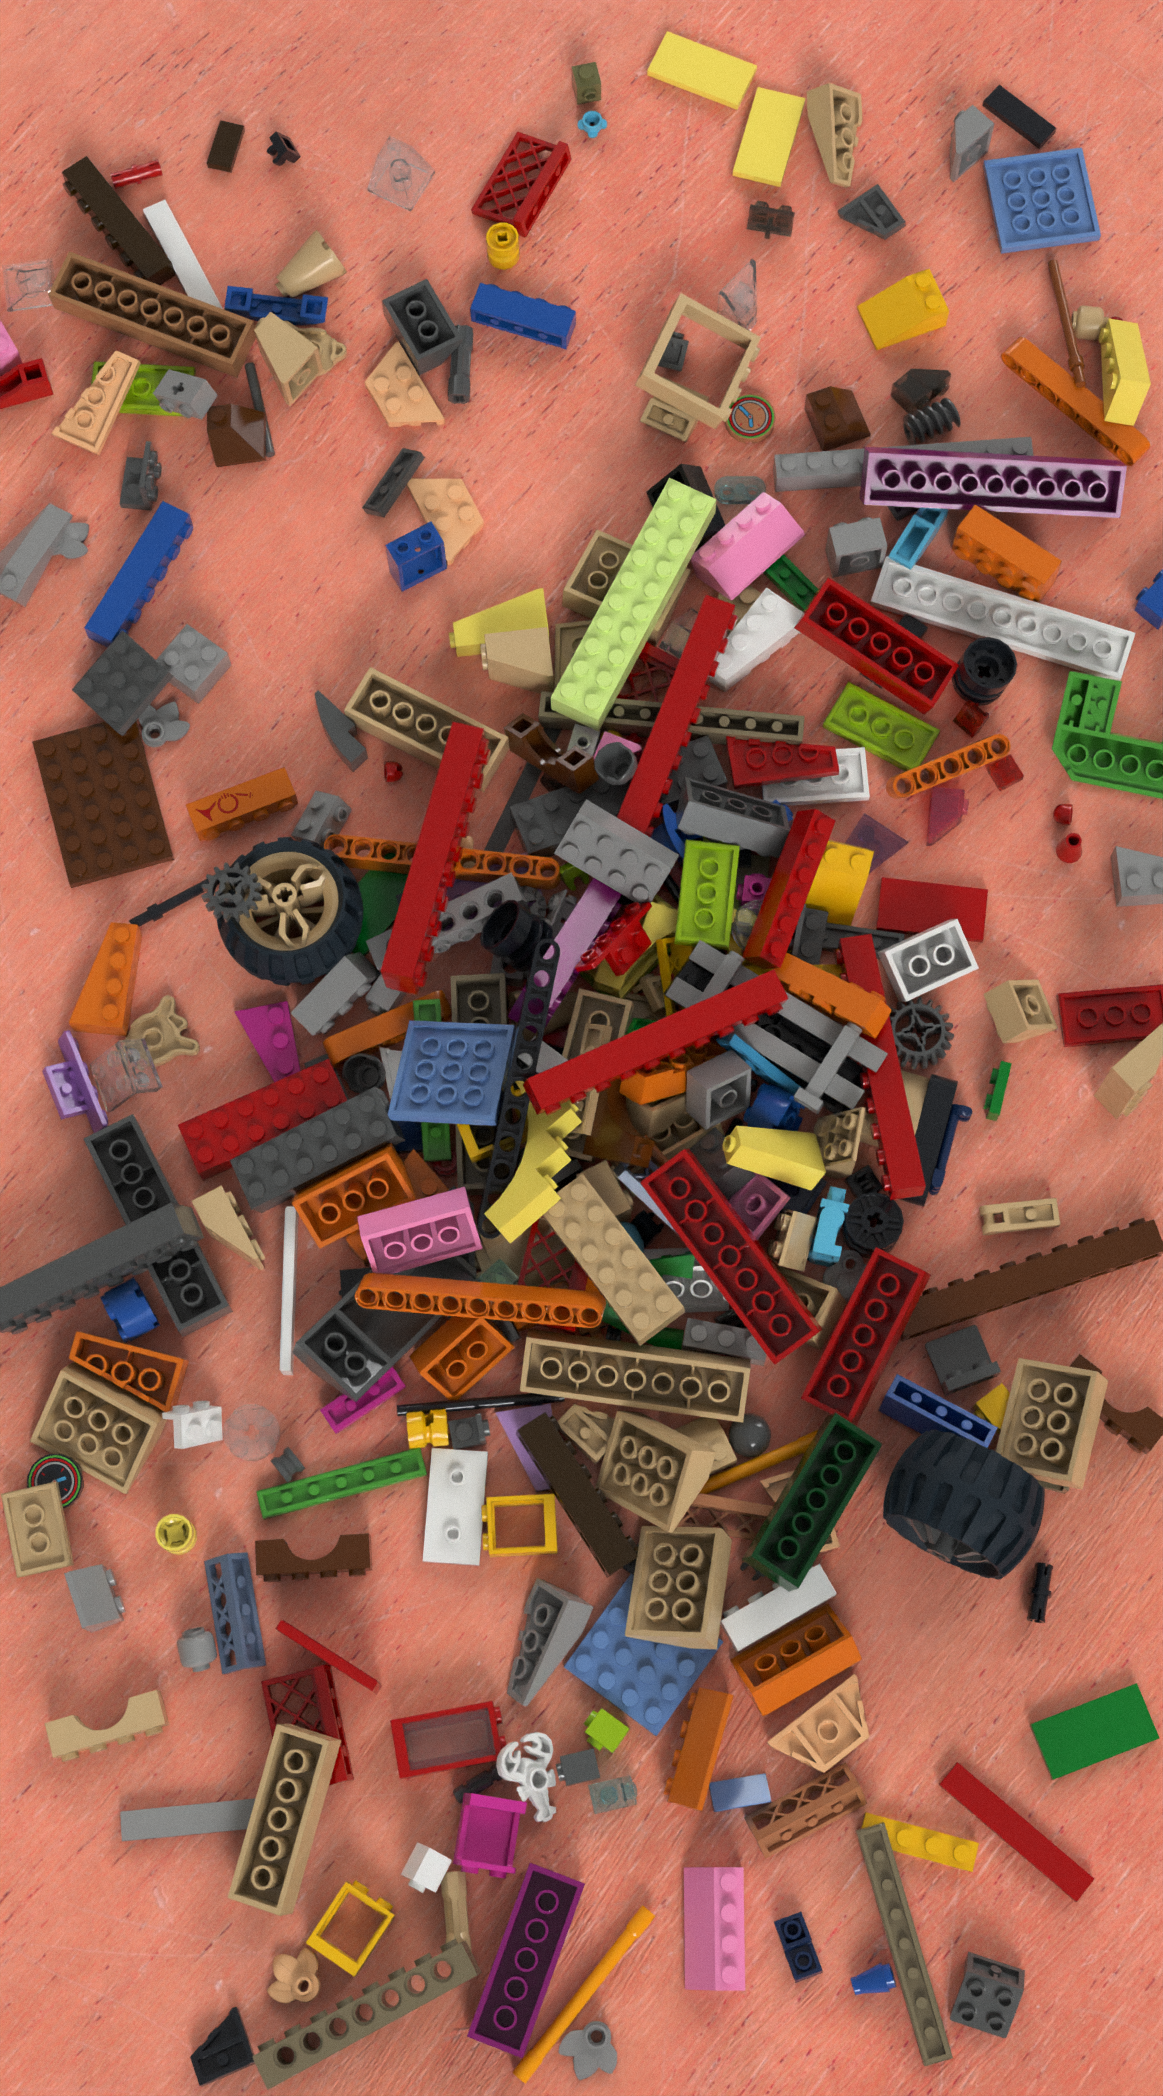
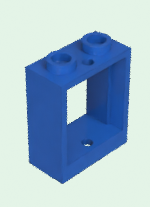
M432 521L385 545L389 571L402 592L447 569L444 541ZM419 570L424 571L422 574L418 573Z

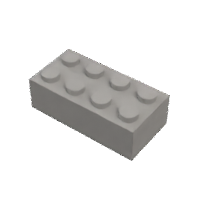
M587 799L554 852L555 855L639 904L652 902L679 856Z

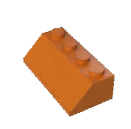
M389 1143L297 1191L292 1204L317 1246L321 1249L359 1229L358 1216L412 1202L416 1199L404 1163L392 1143Z
M826 1604L730 1659V1662L750 1698L764 1717L862 1660L852 1635L830 1605Z
M701 1687L698 1688L697 1693L691 1692L687 1709L692 1710L690 1721H683L679 1736L684 1738L681 1750H675L671 1766L677 1768L674 1778L668 1777L663 1793L669 1796L667 1802L699 1812L703 1810L734 1695Z

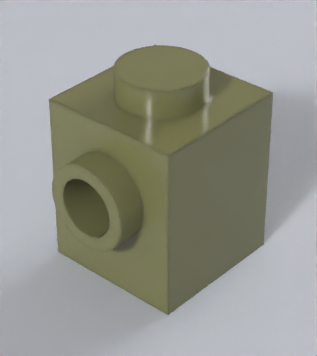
M596 62L572 66V86L577 105L601 100V80Z

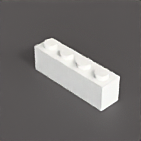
M820 1564L815 1567L811 1566L798 1589L789 1592L777 1583H774L772 1585L774 1590L764 1595L760 1591L747 1599L749 1605L742 1609H739L736 1605L723 1613L724 1619L721 1620L720 1624L737 1653L836 1596L837 1593Z

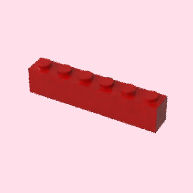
M817 809L797 811L742 955L745 960L761 969L781 968L836 820Z

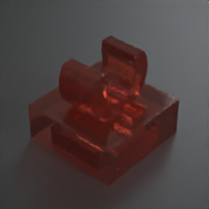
M969 700L963 705L953 722L973 738L988 720L989 713L982 711L978 707L979 704Z
M1011 754L987 767V771L999 791L1014 785L1024 778L1023 773Z

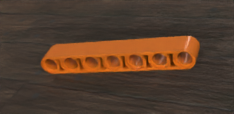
M1018 337L1001 354L1003 363L1124 464L1133 466L1150 449L1151 445L1148 439L1132 425L1104 421L1103 401L1085 386L1076 387L1074 377L1026 338Z

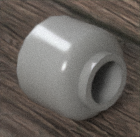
M197 1627L182 1632V1637L177 1641L182 1666L192 1668L193 1672L209 1669V1663L217 1658L212 1633L205 1631L204 1627Z

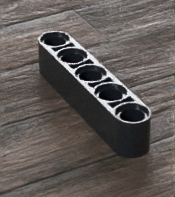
M931 1074L915 1134L926 1187L922 1196L898 1200L924 1207L958 1081Z

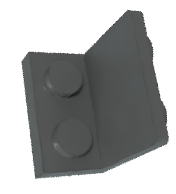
M146 441L143 458L127 457L120 497L121 508L151 511L153 501H157L158 487L155 485L156 478L161 477L162 466L161 463H158V452L154 451L151 441Z
M804 904L787 953L809 964L819 965L828 917L827 911L806 908V904Z
M976 1325L925 1344L926 1351L945 1396L995 1378L1001 1372L997 1361L991 1362Z
M968 1952L965 1959L964 1978L953 2005L950 2020L1006 2038L1024 1991L1025 1970Z

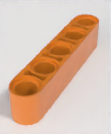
M1002 734L983 738L892 776L886 783V791L894 799L912 796L1006 756L1010 751V741ZM993 740L999 744V752L997 754L991 749ZM969 750H972L976 755L974 764L968 760L967 754ZM946 760L952 764L951 773H947L944 769V762ZM922 770L927 771L929 774V781L927 783L922 782L920 779ZM898 780H902L905 783L904 793H900L896 788Z
M438 990L416 999H440L441 1022H447L452 1018V1008L443 990ZM413 1001L325 1039L322 1044L333 1068L344 1066V1063L352 1055L360 1053L370 1055L380 1051L379 1047L387 1048L405 1040L409 1020L414 1021Z

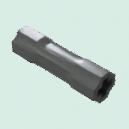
M456 325L455 327L463 341L451 354L448 401L454 404H465L470 401L473 328L468 325Z

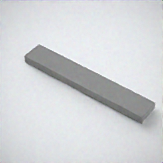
M256 1798L121 1811L122 1841L245 1830L248 1827Z

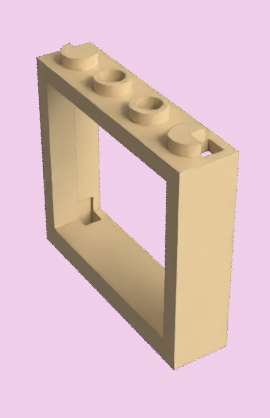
M680 293L666 318L635 386L716 429L721 421L726 422L732 412L729 406L731 401L736 402L742 389L738 386L741 381L745 382L751 371V368L748 367L749 362H754L759 354L760 348L757 345L761 337ZM681 315L745 349L719 408L654 373Z

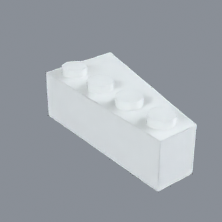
M766 587L727 637L729 642L725 653H719L716 660L720 662L715 677L710 676L708 681L726 692L748 675L754 667L769 659L771 654L780 647L783 648L798 633L801 634L794 627L804 612Z

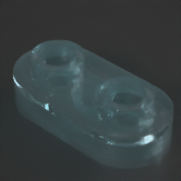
M756 476L721 477L717 480L714 487L715 498L722 504H750L762 492H766L764 481ZM728 490L731 494L725 495L723 491ZM750 490H754L757 493L755 495H751L748 492Z

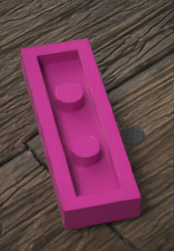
M392 1367L357 1402L343 1394L320 1409L335 1434H337L406 1388V1386Z

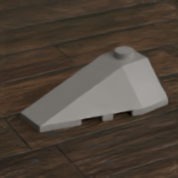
M49 503L0 552L1 595L26 607L73 517L72 514Z
M540 1578L536 1579L525 1604L524 1614H527L525 1630L520 1631L518 1637L522 1644L519 1656L513 1661L507 1690L509 1696L521 1705L528 1706L583 1633L594 1608L592 1605L571 1592Z

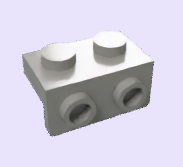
M315 791L291 835L297 841L308 839L317 842L324 848V842L329 836L340 833L352 809L339 796Z

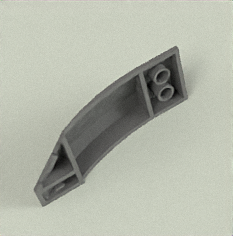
M453 1186L449 1191L454 1190V1189H457V1188H456L455 1186ZM470 1201L474 1215V1204ZM475 1251L394 1273V1275L475 1281ZM359 1281L296 1342L292 1353L314 1374L354 1402H357L443 1315L363 1308L355 1300V1292L360 1284Z

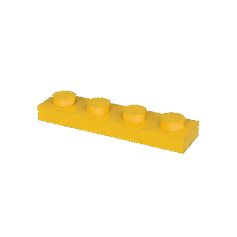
M867 1812L864 1813L861 1829L884 1822L892 1851L973 1872L979 1843Z

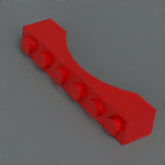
M42 358L18 364L9 372L0 376V409L54 395Z

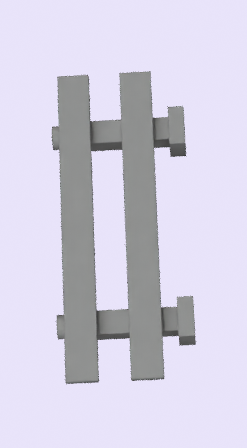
M700 940L691 953L689 960L714 974L704 992H701L676 977L665 996L687 1008L726 991L729 985L735 987L759 975L742 966L744 958L738 953L731 950L729 954L724 955ZM787 992L786 994L789 999L782 1005L783 1010L777 1013L832 1046L821 1064L754 1023L746 1027L741 1023L734 1027L735 1031L731 1034H736L755 1051L809 1083L805 1090L799 1087L794 1095V1100L816 1114L823 1107V1101L820 1099L824 1093L848 1108L854 1109L865 1092L836 1074L847 1056L876 1073L888 1055L885 1051L861 1038L860 1033L862 1029L857 1025L848 1022L843 1027Z

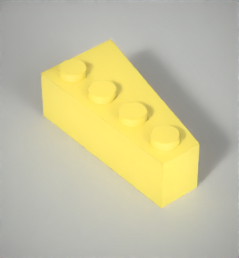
M1109 318L1106 327L1102 328L1099 334L1104 421L1134 426L1151 385L1138 323Z

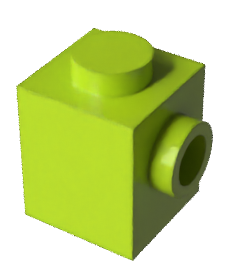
M602 1708L598 1713L593 1710L584 1722V1725L588 1727L585 1734L589 1736L586 1741L599 1751L604 1747L612 1754L630 1730V1728Z

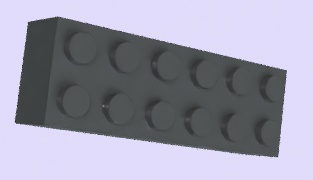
M373 1087L230 1160L251 1210L263 1213L293 1198L295 1193L377 1149L389 1143L395 1146L405 1141L406 1139L398 1121L390 1120L388 1117L390 1104L385 1092L377 1087Z

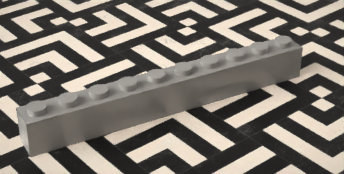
M1031 437L880 447L1034 456ZM864 448L775 455L773 464L775 492L861 486Z

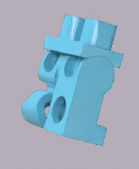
M830 1186L826 1199L822 1198L816 1216L819 1219L815 1229V1238L812 1240L807 1258L812 1264L830 1267L835 1262L838 1263L842 1246L835 1245V1241L849 1208V1204L844 1203L845 1189Z

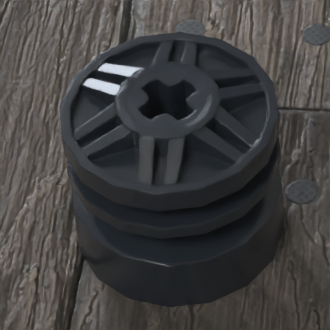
M991 637L979 638L968 646L958 661L959 667L952 676V683L958 695L968 703L979 706L991 704L1001 696L1016 674L1017 661L1015 654L1006 643L999 639Z
M507 900L490 914L482 928L480 940L481 945L487 951L498 958H502L505 963L511 965L517 971L525 972L529 970L535 944L543 938L552 939L553 929L549 923L542 920L536 914H532L516 900ZM544 943L540 947L539 953L542 958L549 949L550 943Z
M872 1192L859 1196L849 1206L842 1225L844 1242L850 1250L858 1252L864 1258L870 1259L876 1247L887 1253L890 1252L902 1233L904 1223L902 1210L894 1200H890L885 1194ZM872 1218L878 1220L875 1228L869 1226Z

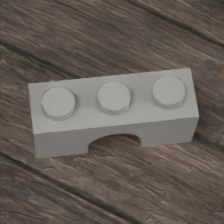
M687 1318L682 1350L751 1359V1364L764 1366L766 1353L748 1329Z

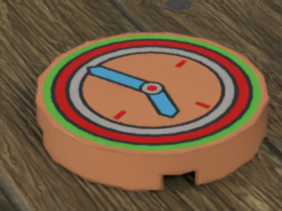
M755 394L741 395L735 403L731 401L729 408L732 409V412L725 422L726 429L731 437L742 443H759L768 438L774 429L776 420L775 411L771 403L762 396Z

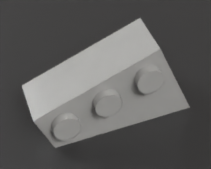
M1115 846L1110 857L1116 906L1163 904V857Z
M361 952L346 955L295 1007L291 1014L312 1036L320 1033L325 1035L334 1027V1020L339 1015H345L353 1007L352 1003L371 988L381 973Z

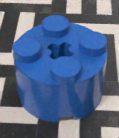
M764 1083L758 1089L757 1098L753 1106L748 1107L745 1111L744 1121L748 1123V1127L798 1131L803 1119L799 1116L800 1108L805 1110V1107L794 1100L795 1094L775 1085Z
M134 1277L108 1290L100 1297L110 1319L114 1321L124 1343L131 1342L160 1326L156 1315L153 1314L148 1300Z

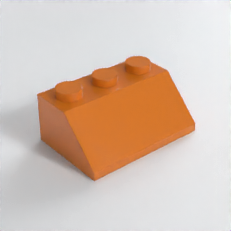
M452 1316L409 1357L419 1374L447 1399L458 1400L515 1347L491 1319Z

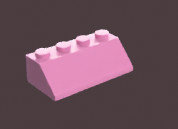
M762 492L693 554L691 562L698 579L732 601L797 543L805 533L779 501Z
M465 1187L357 1217L360 1236L373 1273L394 1274L483 1249Z
M684 1867L685 1989L745 1991L743 1867Z

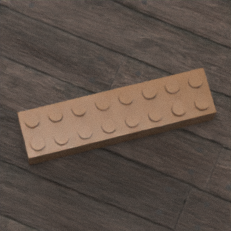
M70 251L48 294L54 308L236 378L256 339L253 320Z

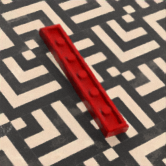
M958 1762L955 1763L939 1783L941 1788L1075 1902L1079 1900L1094 1881L1090 1874Z

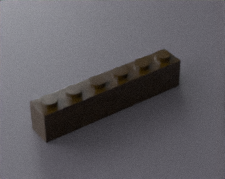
M87 156L62 171L65 180L63 187L70 197L74 195L78 201L76 202L80 210L92 217L91 222L98 232L103 231L106 235L105 240L112 250L116 248L119 251L122 263L127 268L130 266L134 270V276L157 285H161L175 276L172 262Z
M546 1412L519 1428L516 1431V1436L608 1578L638 1557L635 1553L638 1551V1547L631 1536L625 1537L620 1527L623 1524L614 1511L610 1513L605 1506V1503L608 1501L599 1487L594 1489L589 1481L592 1476L585 1464H578L574 1457L577 1452L571 1442L562 1439L559 1431L562 1429L555 1417L551 1416L549 1418Z

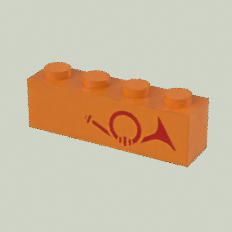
M285 767L188 803L186 808L199 841H210L219 837L220 833L228 830L237 831L243 828L246 823L254 820L256 822L263 821L272 813L289 811L294 805L298 804V800Z

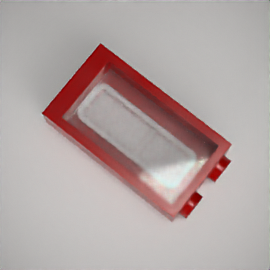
M493 1701L390 1720L399 1778L401 1780L496 1762L501 1749L507 1745L505 1735L499 1736L498 1724H503L500 1706L494 1707Z

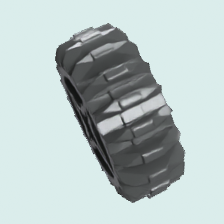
M918 997L916 1004L913 1003L912 999L906 1002V1006L901 1001L897 1002V1009L891 1007L892 1011L889 1016L898 1058H902L901 1066L905 1067L907 1061L912 1062L911 1068L913 1070L916 1069L918 1063L921 1064L923 1069H926L928 1061L932 1065H936L938 1063L937 1057L944 1059L946 1056L944 1050H950L952 1046L948 1041L954 1038V1034L948 1032L953 1028V1023L946 1022L949 1014L944 1013L940 1015L941 1005L935 1009L932 1008V999L927 1002V1005L922 1004V997ZM919 1015L928 1018L933 1023L923 1022ZM908 1016L909 1026L896 1033V1024L902 1018ZM914 1027L918 1033H922L920 1040L916 1033H912ZM934 1034H938L937 1044L926 1051L925 1040L932 1038ZM902 1043L911 1044L915 1051L905 1048Z

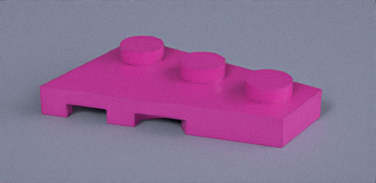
M288 1001L234 1011L274 1082L301 1071Z

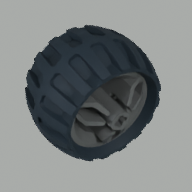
M930 1430L929 1432H924L906 1449L894 1467L885 1492L883 1518L903 1538L940 1560L985 1578L1002 1579L1022 1561L1036 1539L1043 1516L1045 1490L1034 1476L994 1450H990L975 1441L965 1439L950 1432Z

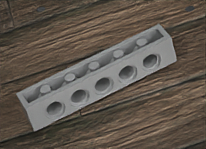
M512 872L448 902L446 912H441L439 921L442 922L440 934L438 937L434 936L433 939L434 954L443 953L449 950L452 945L469 941L476 934L482 932L486 920L493 910L496 909L492 907L497 901H502L503 903L507 900H516L529 910L520 885ZM478 912L475 918L468 919L472 913ZM453 924L450 930L444 931L447 925ZM392 929L366 941L376 968L379 971L382 967Z

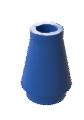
M881 1962L865 1972L851 1977L855 1995L890 1992L891 1988L896 1987L890 1963L883 1965Z

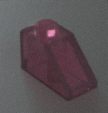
M941 787L932 788L926 846L934 845L960 824L963 815H967L969 799H964L965 790Z

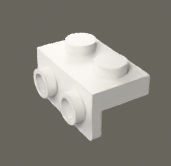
M195 1401L191 1407L189 1405L173 1406V1411L162 1413L163 1419L173 1420L174 1448L185 1449L223 1440L221 1406L210 1405V1401Z

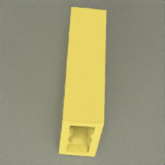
M543 588L533 590L453 622L454 632L449 633L450 647L456 648L457 657L481 654L480 644H485L484 634L547 627L548 629Z
M736 1126L731 1134L725 1137L722 1144L727 1164L812 1191L826 1173L817 1137L814 1133Z

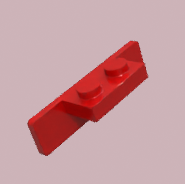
M634 902L624 909L625 913L610 924V929L595 940L596 944L580 956L581 960L574 967L576 971L594 969L605 958L615 976L624 975L652 944L639 922L652 907L650 902L640 904Z

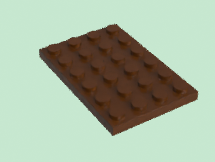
M105 721L32 741L71 888L174 860L137 721L134 722L123 736L117 733Z

